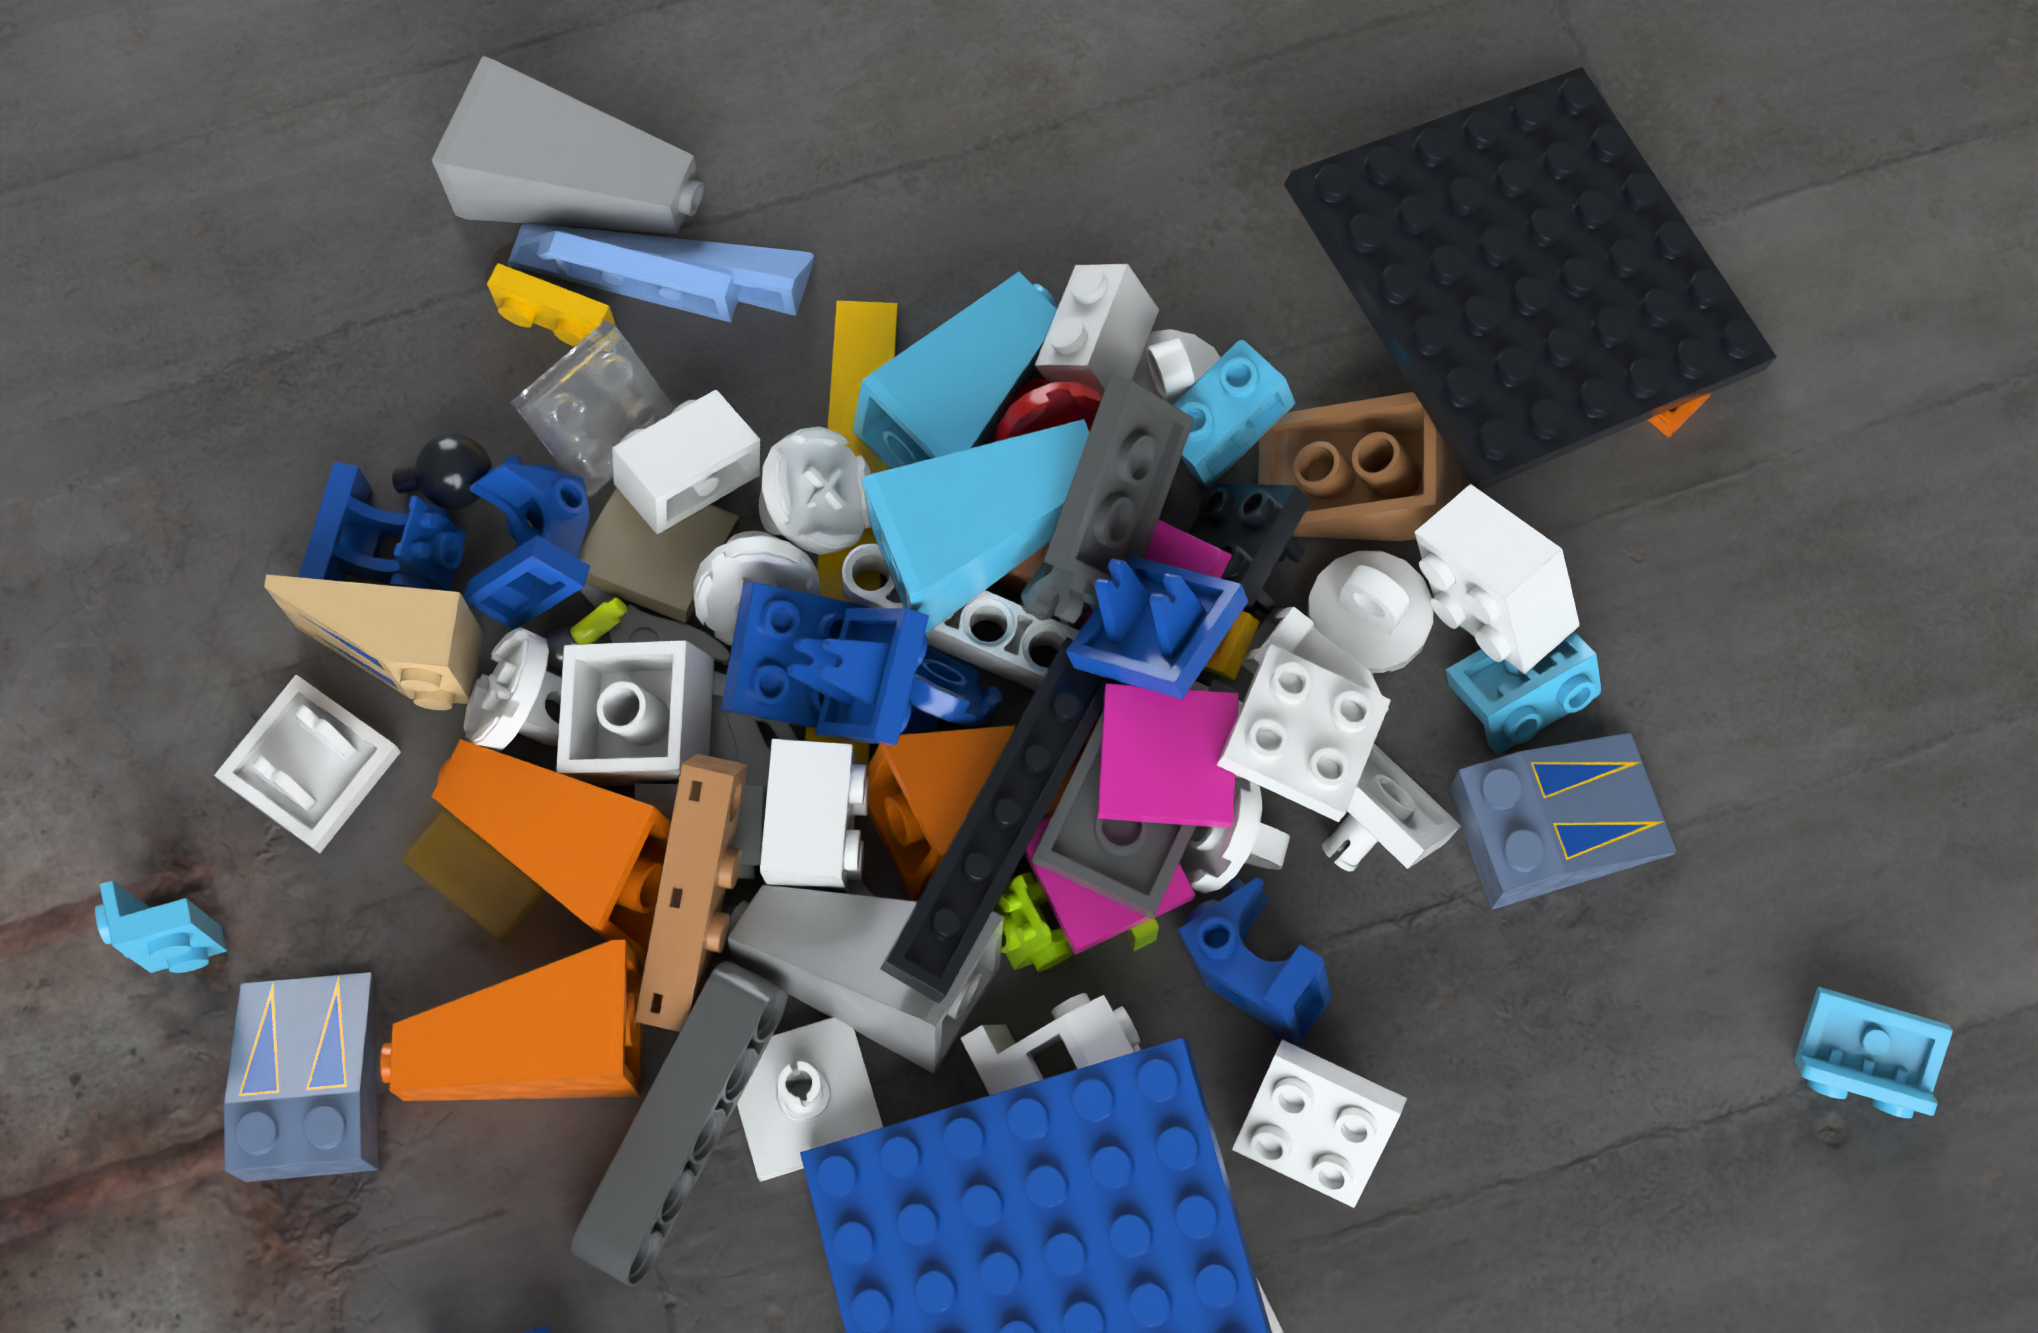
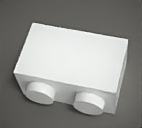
M1128 264L1075 265L1035 363V367L1049 384L1053 382H1078L1096 389L1103 396L1110 375L1132 380L1159 308Z
M717 390L708 393L698 400H689L682 403L671 415L646 429H636L630 432L619 444L612 447L614 485L656 534L663 532L760 476V438Z

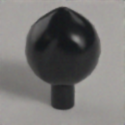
M456 433L442 434L431 439L421 449L415 466L394 470L392 483L398 493L402 494L420 490L435 505L443 508L461 509L472 505L481 498L471 492L470 487L488 474V471L493 469V466L485 449L473 439Z

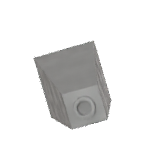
M482 56L432 158L433 165L455 216L468 220L678 234L685 216H693L697 212L704 192V183L700 181L694 155Z
M762 885L751 903L743 900L736 907L730 917L727 936L731 962L785 988L789 995L831 1018H837L854 1028L858 1033L935 1074L1000 968L1004 916L994 911L991 912L950 990L939 1004L880 970L881 965L917 903L914 901Z

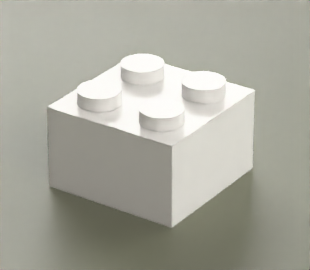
M1473 485L1467 486L1414 532L1422 557L1419 566L1431 587L1433 598L1430 600L1434 612L1449 627L1456 629L1458 626H1461L1472 634L1480 648L1494 661L1501 662L1505 659L1522 673L1526 674L1580 626L1562 548Z
M686 640L564 645L556 772L597 787H635V784H678L681 766L684 762L696 754L709 756L714 658Z
M772 739L760 873L767 885L849 894L850 880L862 879L864 841H861V830H854L855 815L867 816L870 778L866 777V765L857 764L853 745Z

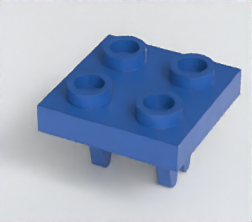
M1132 556L1128 563L1112 558L1108 565L1111 580L1099 577L1095 582L1099 605L1068 647L1066 653L1075 669L1183 700L1248 603L1242 584Z
M743 582L721 711L816 729L824 694L789 676L787 668L790 664L806 665L808 662V657L805 653L795 650L794 642L798 638L839 639L846 609L869 607L757 582Z
M907 608L846 609L839 639L798 638L795 640V650L805 653L808 657V662L806 665L790 664L787 668L789 676L824 694L815 731L816 735L837 741L897 745L899 734L907 726L911 715L909 694L915 670L922 663L927 651L925 630L929 615Z

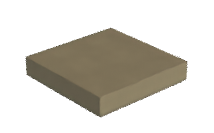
M616 487L580 549L578 559L590 565L585 584L686 623L695 608L693 582L700 563L717 547L726 544L737 533L739 529V515L713 505H708L663 532L656 534Z

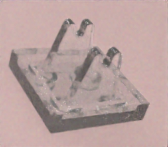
M606 320L511 401L565 473L584 478L586 495L589 498L613 478L612 447L619 444L630 432L636 429H646L671 415L676 409L618 328Z

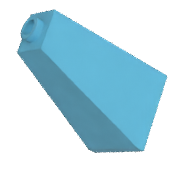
M1017 272L861 381L852 432L889 469L989 444L996 433L998 424L1009 409L1013 397L1028 382L1036 369V360L1058 309L1056 301L1044 287L1039 284L1032 285L1020 272Z
M1084 419L873 473L861 478L869 524L904 608L929 615L925 634L1052 540L1090 433Z

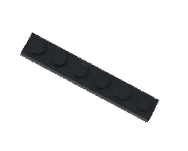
M1068 636L1056 652L880 967V970L938 1004L946 997L1098 718L1103 708L1105 685L1117 683L1116 680L1075 669L1066 653V650L1073 642V639Z

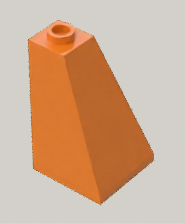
M1096 719L1042 821L1053 816L1099 719ZM1016 725L899 735L897 745L879 744L866 769V777L870 778L867 813L911 901L921 896Z
M460 739L451 758L443 764L438 775L437 786L431 797L607 941L626 940L642 966L645 967L671 821L654 806Z
M611 940L392 1024V1043H384L381 1050L380 1070L383 1083H390L389 1091L402 1101L641 1097L642 1023L635 1022L643 979V966L626 940Z

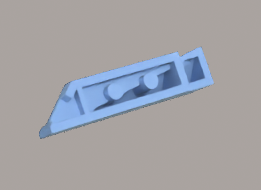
M525 223L520 227L508 263L512 267L731 323L738 301L796 316L814 264V255L803 251Z

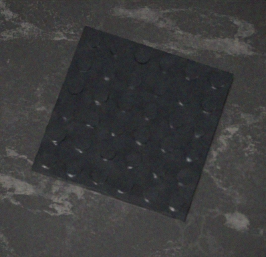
M1583 67L1292 170L1284 183L1288 193L1467 478L1478 490L1487 488L1766 370L1777 358Z

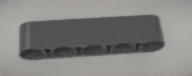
M731 961L722 962L712 972L577 1227L571 1245V1253L576 1258L629 1287L636 1286L648 1274L783 1016L788 1000V992L785 988Z

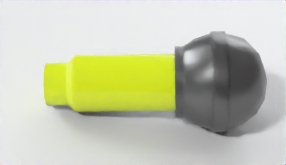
M615 597L609 603L603 602L576 625L551 631L546 638L549 649L547 662L552 667L563 671L564 645L593 644L620 622V618L627 613L626 605L619 598Z

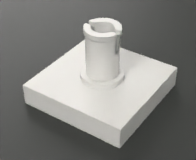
M1373 744L1347 809L1348 817L1321 845L1325 854L1330 858L1337 850L1339 852L1342 851L1350 842L1349 847L1334 863L1344 870L1354 871L1361 859L1379 841L1408 869L1443 846L1461 825L1379 747Z
M835 1017L773 1035L737 1103L760 1182L803 1169L800 1152L883 1128L855 1030Z

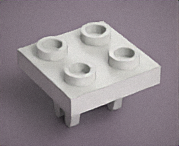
M1270 644L1262 656L1217 766L1339 822L1347 812L1391 700Z
M295 675L214 776L311 848L321 853L401 751L391 741L301 677Z
M1282 1040L1232 1150L1355 1208L1401 1115L1407 1098Z

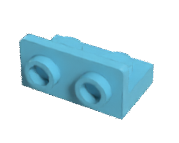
M1244 340L1236 342L1173 404L1194 418L1181 458L1190 474L1207 490L1296 404L1285 377Z
M1575 631L1526 674L1522 673L1505 659L1501 662L1494 661L1482 649L1446 669L1449 687L1484 724L1487 744L1495 754H1500L1516 744L1527 742L1538 731L1569 713L1582 710L1601 693L1597 655Z

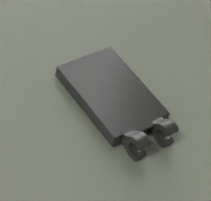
M1110 375L1044 562L1053 566V569L1048 575L1036 581L1030 588L1027 595L1028 608L1047 615L1052 599L1059 594V603L1056 606L1054 615L1060 618L1061 623L1080 630L1085 614L1091 609L1093 613L1099 605L1095 590L1096 580L1099 577L1111 580V573L1108 568L1110 560L1115 558L1128 563L1132 556L1145 559L1194 421L1192 416L1133 380Z
M1214 679L1208 691L1237 692L1236 689ZM1102 712L1035 851L1032 863L1153 919L1196 826L1097 819Z

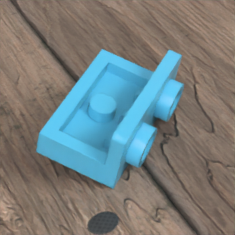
M114 880L100 884L103 904L95 907V918L102 940L105 944H111L112 947L123 953L126 958H130L150 973L167 968L173 973L193 971L206 966L209 963V956L227 952L222 926L187 898L150 908Z
M1817 987L1794 1062L1800 1075L1808 1079L1807 1086L1818 1093L1833 1098L1846 1099L1849 1091L1873 1098L1872 1104L1874 1107L1902 1118H1912L1914 1111L1934 1116L1938 1102L1932 1093L1953 1030L1948 1024Z

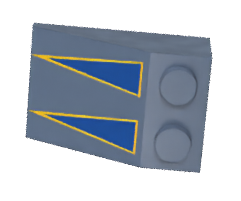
M1631 733L1520 751L1458 770L1448 789L1491 910L1668 857L1677 852Z
M372 972L242 983L240 985L224 1101L225 1172L245 1182L379 1170L375 984Z

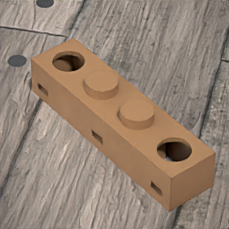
M696 754L681 766L635 1022L680 1032L709 979L713 953H721L724 948L729 931L730 914L723 913L721 910L725 889L734 888L741 867L742 851L734 849L733 846L748 764Z

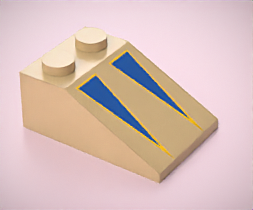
M266 574L265 589L297 629L409 699H414L413 702L417 706L431 710H450L453 703L468 704L476 683L484 632L460 592Z

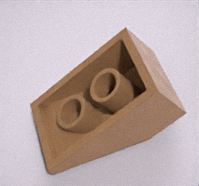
M1414 392L1287 412L1259 439L1258 484L1296 485L1312 500L1292 537L1401 542L1416 540L1414 532L1461 493V466Z

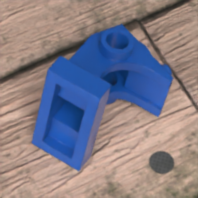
M519 456L507 457L505 459L506 462L490 469L488 474L470 487L471 492L494 504L508 517L507 528L511 537L516 541V548L469 579L463 596L468 605L513 630L521 627L585 587L590 565L578 559L590 518L584 478L582 476L557 472L556 467L548 464L522 465V460ZM527 519L531 522L533 528L528 524Z
M334 461L298 577L344 581L345 575L388 583L389 586L450 591L457 567L462 561L463 546L467 536L466 532L449 521L450 513L441 507L425 503L415 496H411L408 505L409 514L390 512L367 505L372 488L360 468ZM383 534L402 538L401 542L396 544L393 554L396 560L376 558Z
M1256 877L1246 885L1243 884L1241 879H1236L1227 886V890L1230 892L1229 896L1220 902L1215 899L1206 901L1196 907L1186 917L1185 925L1177 930L1184 950L1208 989L1271 1028L1273 1037L1279 1042L1284 1040L1300 1047L1332 1001L1323 958L1301 944L1287 961L1269 962L1256 957L1245 947V939L1250 928L1269 903V900L1264 894V882L1259 877Z

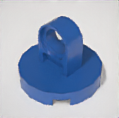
M927 645L925 657L920 666L915 670L909 694L911 715L907 726L899 735L933 732L940 718L969 727H985L992 722L1002 702L1001 691L994 685L985 692L976 685L982 673L958 658Z

